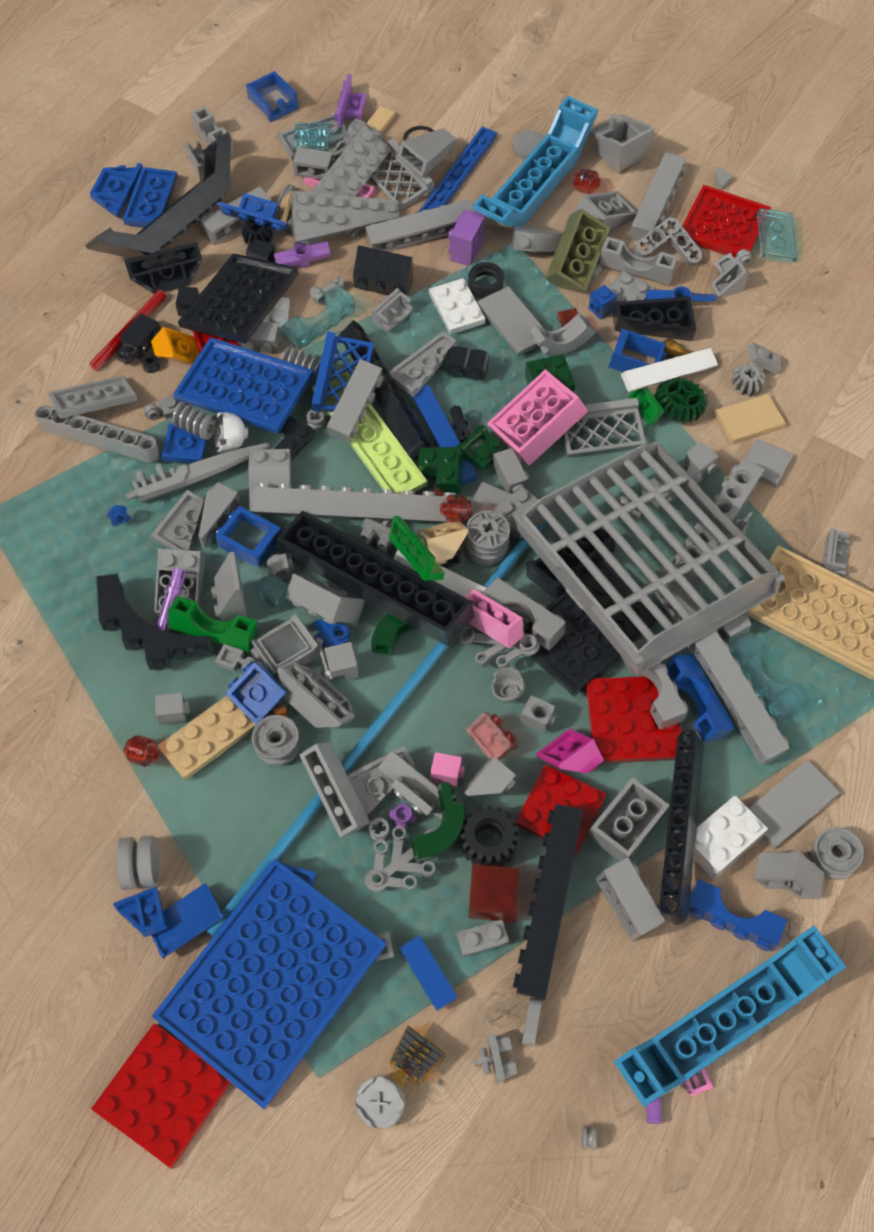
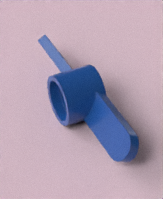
M684 286L676 287L674 290H649L645 295L647 300L690 296L691 301L717 300V295L691 293Z

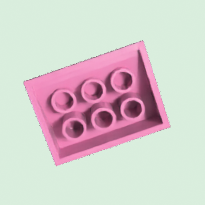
M544 370L487 424L514 450L516 455L520 456L521 460L530 466L581 419L588 410L576 394L547 370Z

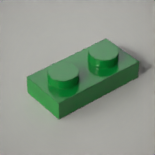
M647 387L632 391L629 399L638 398V411L648 425H655L664 413V409Z

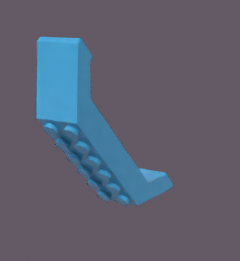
M567 96L559 105L555 119L544 139L492 199L481 195L472 205V210L513 228L514 226L524 227L576 165L597 117L598 109Z
M814 925L760 966L652 1039L632 1048L613 1063L644 1108L684 1084L795 1007L845 969L846 966Z

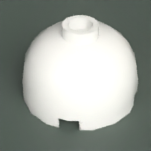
M219 412L215 419L219 420V425H217L214 432L215 447H220L217 451L230 452L239 449L243 445L244 439L248 438L247 427H244V423L239 416L233 413Z

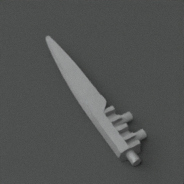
M264 443L219 454L189 465L179 466L176 471L172 467L169 468L170 472L167 473L163 465L160 464L155 467L158 476L154 477V474L149 475L150 478L147 480L144 472L139 471L136 473L138 483L136 481L132 482L135 490L125 493L128 501L138 498L140 503L181 490L187 485L208 478L249 458V450H265L270 444Z

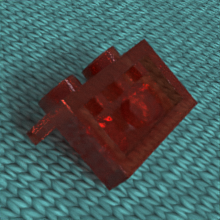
M484 712L465 729L489 759L495 757L500 760L511 749L516 750L518 748V745L515 743L516 737L509 730H504L501 726L503 724L502 720L495 713L492 715Z

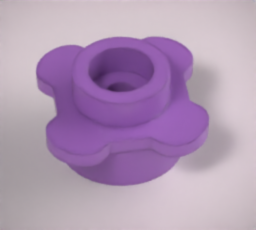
M402 803L389 813V817L397 823L396 827L402 826L405 828L407 824L415 822L417 818L407 803Z

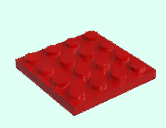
M703 184L682 227L696 245L724 255L731 252L733 258L737 257L736 254L742 249L751 252L770 213L771 207Z
M645 676L597 678L587 683L586 694L591 738L594 739L604 759L602 763L675 760L677 738L681 733V726L678 723L662 730L658 728L650 712L653 702L658 698V690L649 678Z
M153 1023L92 1106L91 1110L172 1169L229 1088L231 1082L198 1054Z

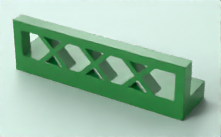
M394 516L389 534L390 541L424 581L443 580L445 572L435 562L436 557L400 516Z

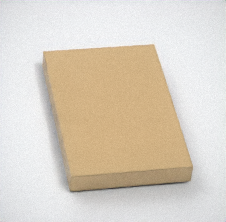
M769 394L715 410V416L731 444L785 428L786 425Z

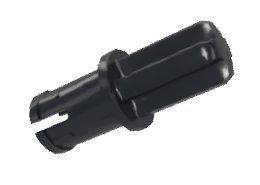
M455 405L450 409L453 428L456 430L459 442L463 443V436L466 439L470 437L467 428L468 421L465 420L461 407Z

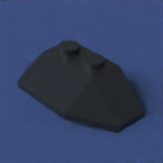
M197 242L132 258L124 262L130 280L155 294L158 290L168 291L179 288V286L190 285L202 262V257Z

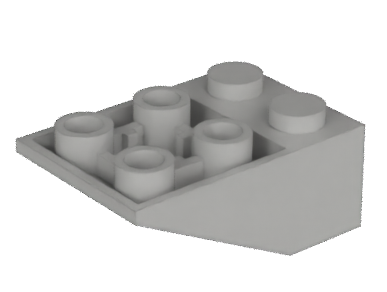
M158 549L154 612H161L167 592L166 585H169L174 567L187 571L181 589L183 592L179 597L196 601L199 604L204 578L205 552Z

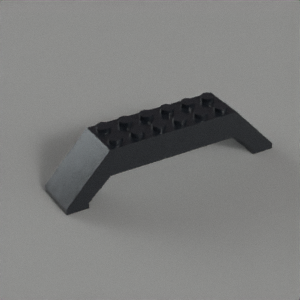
M228 132L202 150L204 154L203 179L137 234L116 232L110 227L85 245L86 248L132 259L162 251L163 247L171 244L176 240L175 237L183 234L192 223L194 224L200 220L204 213L212 210L218 201L221 202L227 197L225 193L230 190V134Z

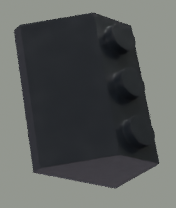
M358 246L353 271L354 288L390 295L398 288L408 296L413 284V257Z

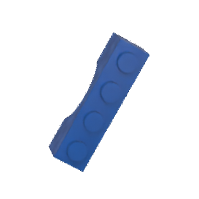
M694 654L674 656L666 664L668 676L671 681L675 682L677 688L685 691L696 704L698 717L693 724L702 741L722 740L735 727Z
M700 879L697 880L690 895L688 912L691 917L711 922V925L716 929H726L740 940H749L755 943L756 947L761 950L774 951L778 946L787 919L767 910L753 918L735 916L724 906L720 888Z

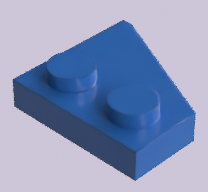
M157 887L113 903L117 912L144 938L167 929L161 897Z

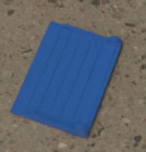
M204 883L164 910L167 929L151 936L159 950L160 956L164 959L223 919L224 915L207 883Z

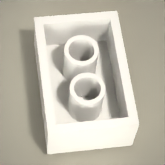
M734 795L696 828L694 860L715 880L760 841L768 828Z

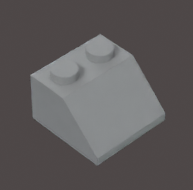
M491 757L462 793L467 796L501 793L502 791L507 792L515 783L513 780L515 774L498 759Z

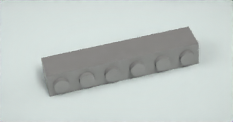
M665 152L631 225L629 239L639 241L664 221L665 215L663 214L668 213L669 201H673L676 193L675 188H679L681 183L680 177H684L687 166L684 165L685 157ZM652 234V238L656 239L658 234Z
M470 199L460 200L449 205H442L434 209H427L419 213L408 214L404 217L389 219L385 222L366 226V238L369 247L390 251L449 235L451 228L454 229L457 217L461 216L464 209L475 212L472 210V203Z

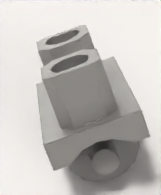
M366 517L363 521L360 541L370 544L374 540L378 542L377 548L385 553L391 548L395 550V545L389 539L391 520L385 519L381 523Z
M495 1033L489 1034L487 1042L491 1056L487 1055L486 1048L479 1049L481 1058L476 1059L474 1063L476 1067H483L484 1075L491 1074L490 1064H493L496 1083L502 1084L505 1082V1079L517 1075L515 1060L501 1062L500 1053L512 1051L510 1037H496Z

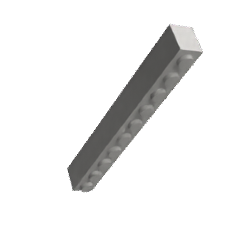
M258 483V487H253L252 512L300 514L303 510L310 515L378 519H393L394 516H400L403 520L449 522L457 519L459 521L460 498L452 499L450 496L456 495V493L445 492L444 496H435L436 492L423 491V495H415V491L403 490L402 494H394V490L382 489V493H374V489L361 488V492H353V488L341 487V491H332L333 487L320 486V490H312L310 485H300L299 489H292L290 484H279V488H273L270 483Z
M665 568L654 572L659 579L669 574ZM673 581L666 585L691 615L700 610V607L678 582ZM655 591V595L673 624L683 620L662 594ZM718 629L689 645V650L696 657L708 681L759 764L763 766L784 755L790 749L787 738L776 727L774 717L769 715L764 708L765 705L762 698L754 692L750 679L744 676L740 663L729 652V646L719 636Z

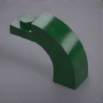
M390 614L385 615L374 630L371 640L372 652L393 656L398 639L404 633L417 629Z
M449 782L440 783L437 788L442 810L440 826L433 832L413 836L410 840L415 863L434 859L444 853L456 840L461 831L464 821L463 803L454 804L456 802V794L454 788H450Z

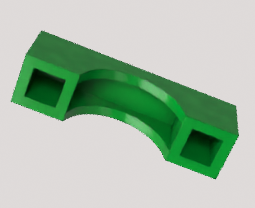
M179 596L176 597L168 609L170 629L196 637L210 636L212 642L222 645L226 644L248 653L252 648L251 640L257 639V620L237 614L230 621H219L203 612L198 602Z

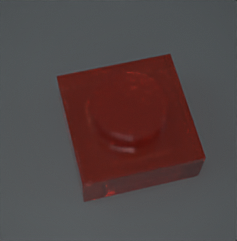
M576 308L558 312L557 317L561 327L568 324L578 314Z

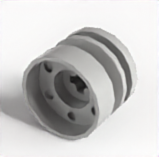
M491 510L474 514L468 520L466 526L468 529L465 544L467 555L473 562L483 566H493L502 562L509 550V522L503 515Z

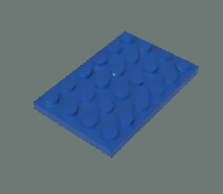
M210 337L173 393L175 400L217 414L219 412L233 413L239 416L244 423L279 434L314 376V372L312 369Z

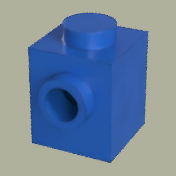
M604 284L590 293L588 309L601 320L613 312L617 295Z

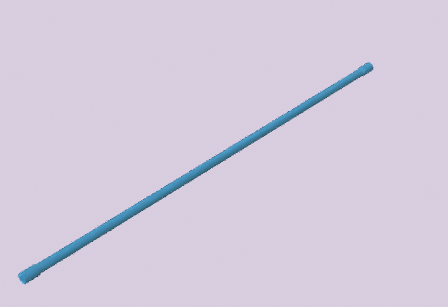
M547 522L536 527L539 530V532L542 530V528L546 525ZM523 537L484 584V587L487 588L497 577L502 580L527 549L529 544ZM440 642L435 645L341 762L346 774L448 646ZM318 792L222 911L224 918L205 930L211 937H214L270 865L271 861L274 858L277 861L322 806L323 802Z

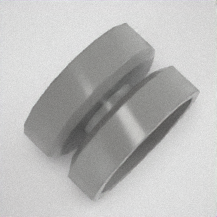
M154 835L140 837L138 844L134 837L119 838L117 845V874L122 890L135 889L139 882L143 888L157 887L159 881V852Z

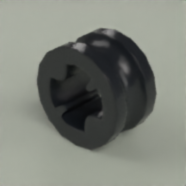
M152 354L146 355L142 359L144 371L147 373L157 372L160 368L159 358Z

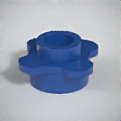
M116 505L108 511L107 516L111 518L112 526L116 527L130 520V515L127 514L125 506Z

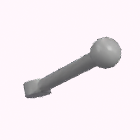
M317 637L315 639V642L318 644L319 652L326 671L324 677L327 680H332L333 678H331L326 656L322 647L323 640L322 638Z

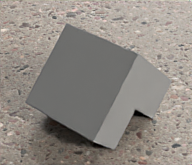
M351 642L324 648L331 678L344 675L345 680L359 677Z

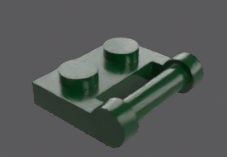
M479 425L468 439L463 443H459L456 447H460L465 460L483 472L493 462V454L506 450L507 444L488 432L484 425ZM478 439L484 440L472 452L468 450Z

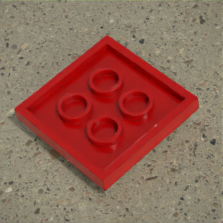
M544 765L516 819V826L544 839L545 832L550 833L551 824L547 823L549 811L555 810L556 804L582 809L583 815L575 854L578 855L606 797V793Z

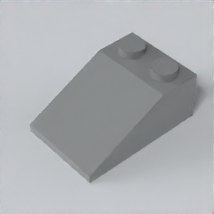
M617 191L583 195L574 210L576 212L583 209L611 227L609 233L634 219L638 212Z
M290 449L249 450L250 512H252L253 487H258V483H270L273 488H279V484H290L292 488ZM252 512V513H254V514H282V513Z
M231 552L214 577L215 586L211 587L213 599L218 601V604L214 605L216 618L220 617L221 621H230L237 614L247 617L242 582L235 554Z

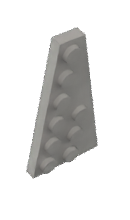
M292 191L291 193L294 245L307 240L313 241L324 236L330 237L351 232L357 228L363 229L374 223L377 224L389 219L399 218L398 200Z

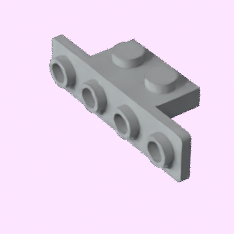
M391 751L378 769L394 781L391 786L395 789L394 793L403 800H409L413 804V809L418 813L428 815L432 812L442 820L438 787L398 754Z

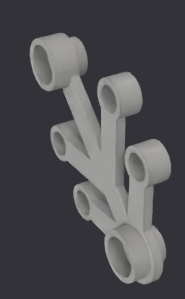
M468 625L458 635L460 642L465 645H470L473 642L494 645L486 651L476 654L475 660L481 667L488 665L490 658L507 649L506 646L488 635L475 633L474 629ZM523 630L524 637L512 646L515 649L506 655L497 657L496 664L498 668L509 667L510 662L521 655L531 656L537 653L540 648L538 638L531 634H526ZM485 657L484 661H479L480 658ZM506 660L505 664H500L501 661Z
M397 826L392 831L394 844L391 864L384 869V855L388 852V844L384 840H378L374 844V851L376 853L374 869L369 871L365 877V884L372 892H381L386 887L404 888L406 891L416 889L417 880L414 876L408 875L404 879L390 877L395 872L423 874L425 877H431L435 873V865L431 861H425L423 864L408 863L414 859L412 848L402 854L403 841L406 838V830L402 826ZM428 829L424 834L433 832L436 829ZM402 831L404 834L402 837H397L395 833ZM379 845H384L385 849L383 851H378L377 847ZM426 866H431L433 870L431 872H425L424 868ZM378 876L381 878V881L374 883L372 881L373 878ZM408 880H412L414 885L408 887L405 883Z

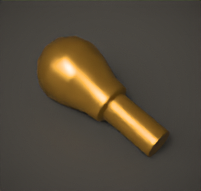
M673 339L663 341V343H666L663 350L667 352L666 356L679 357L693 353L684 349L683 346Z

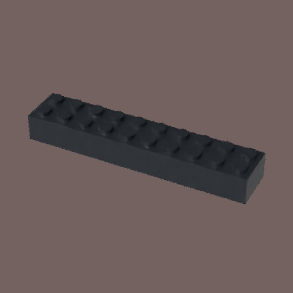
M303 510L276 538L280 553H286L287 558L291 557L296 563L448 647L474 617L471 600L433 580L424 581L415 570Z

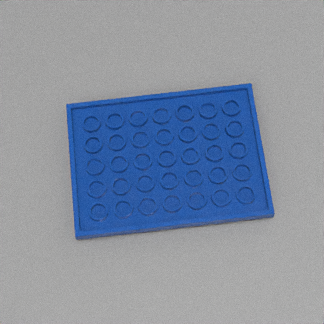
M274 858L152 1017L261 1108L266 1110L387 944Z

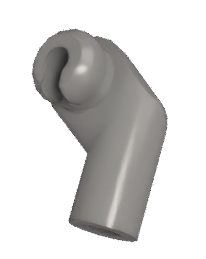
M626 495L619 497L617 500L621 506L630 503V499ZM633 510L628 514L634 521L638 522L642 513Z

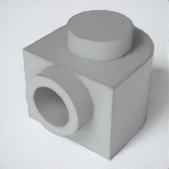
M286 553L273 555L267 560L271 580L282 581L292 578L290 570L294 569L291 557H286Z

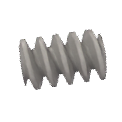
M288 346L283 352L281 360L312 369L314 376L311 381L317 380L321 360L318 363L317 356H314L311 360V354L309 353L304 358V351L298 353L297 348H293L290 352V347Z
M180 402L173 412L172 422L174 426L180 427L184 431L187 430L188 433L194 434L203 440L210 439L216 430L217 420L212 421L211 415H205V412H199L197 408L192 409L190 405L185 407L184 402Z

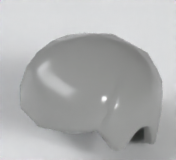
M503 667L494 673V681L491 684V688L497 700L503 703L515 702L523 695L525 683L519 670L513 667Z

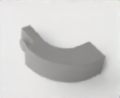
M577 314L562 328L554 331H547L537 325L530 330L534 335L533 340L548 356L571 352L597 333L588 318Z

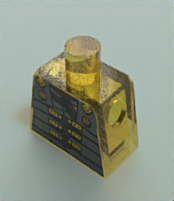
M408 1025L389 1062L390 1067L396 1071L392 1079L400 1085L401 1089L404 1088L408 1081L419 1087L444 1062L446 1053Z

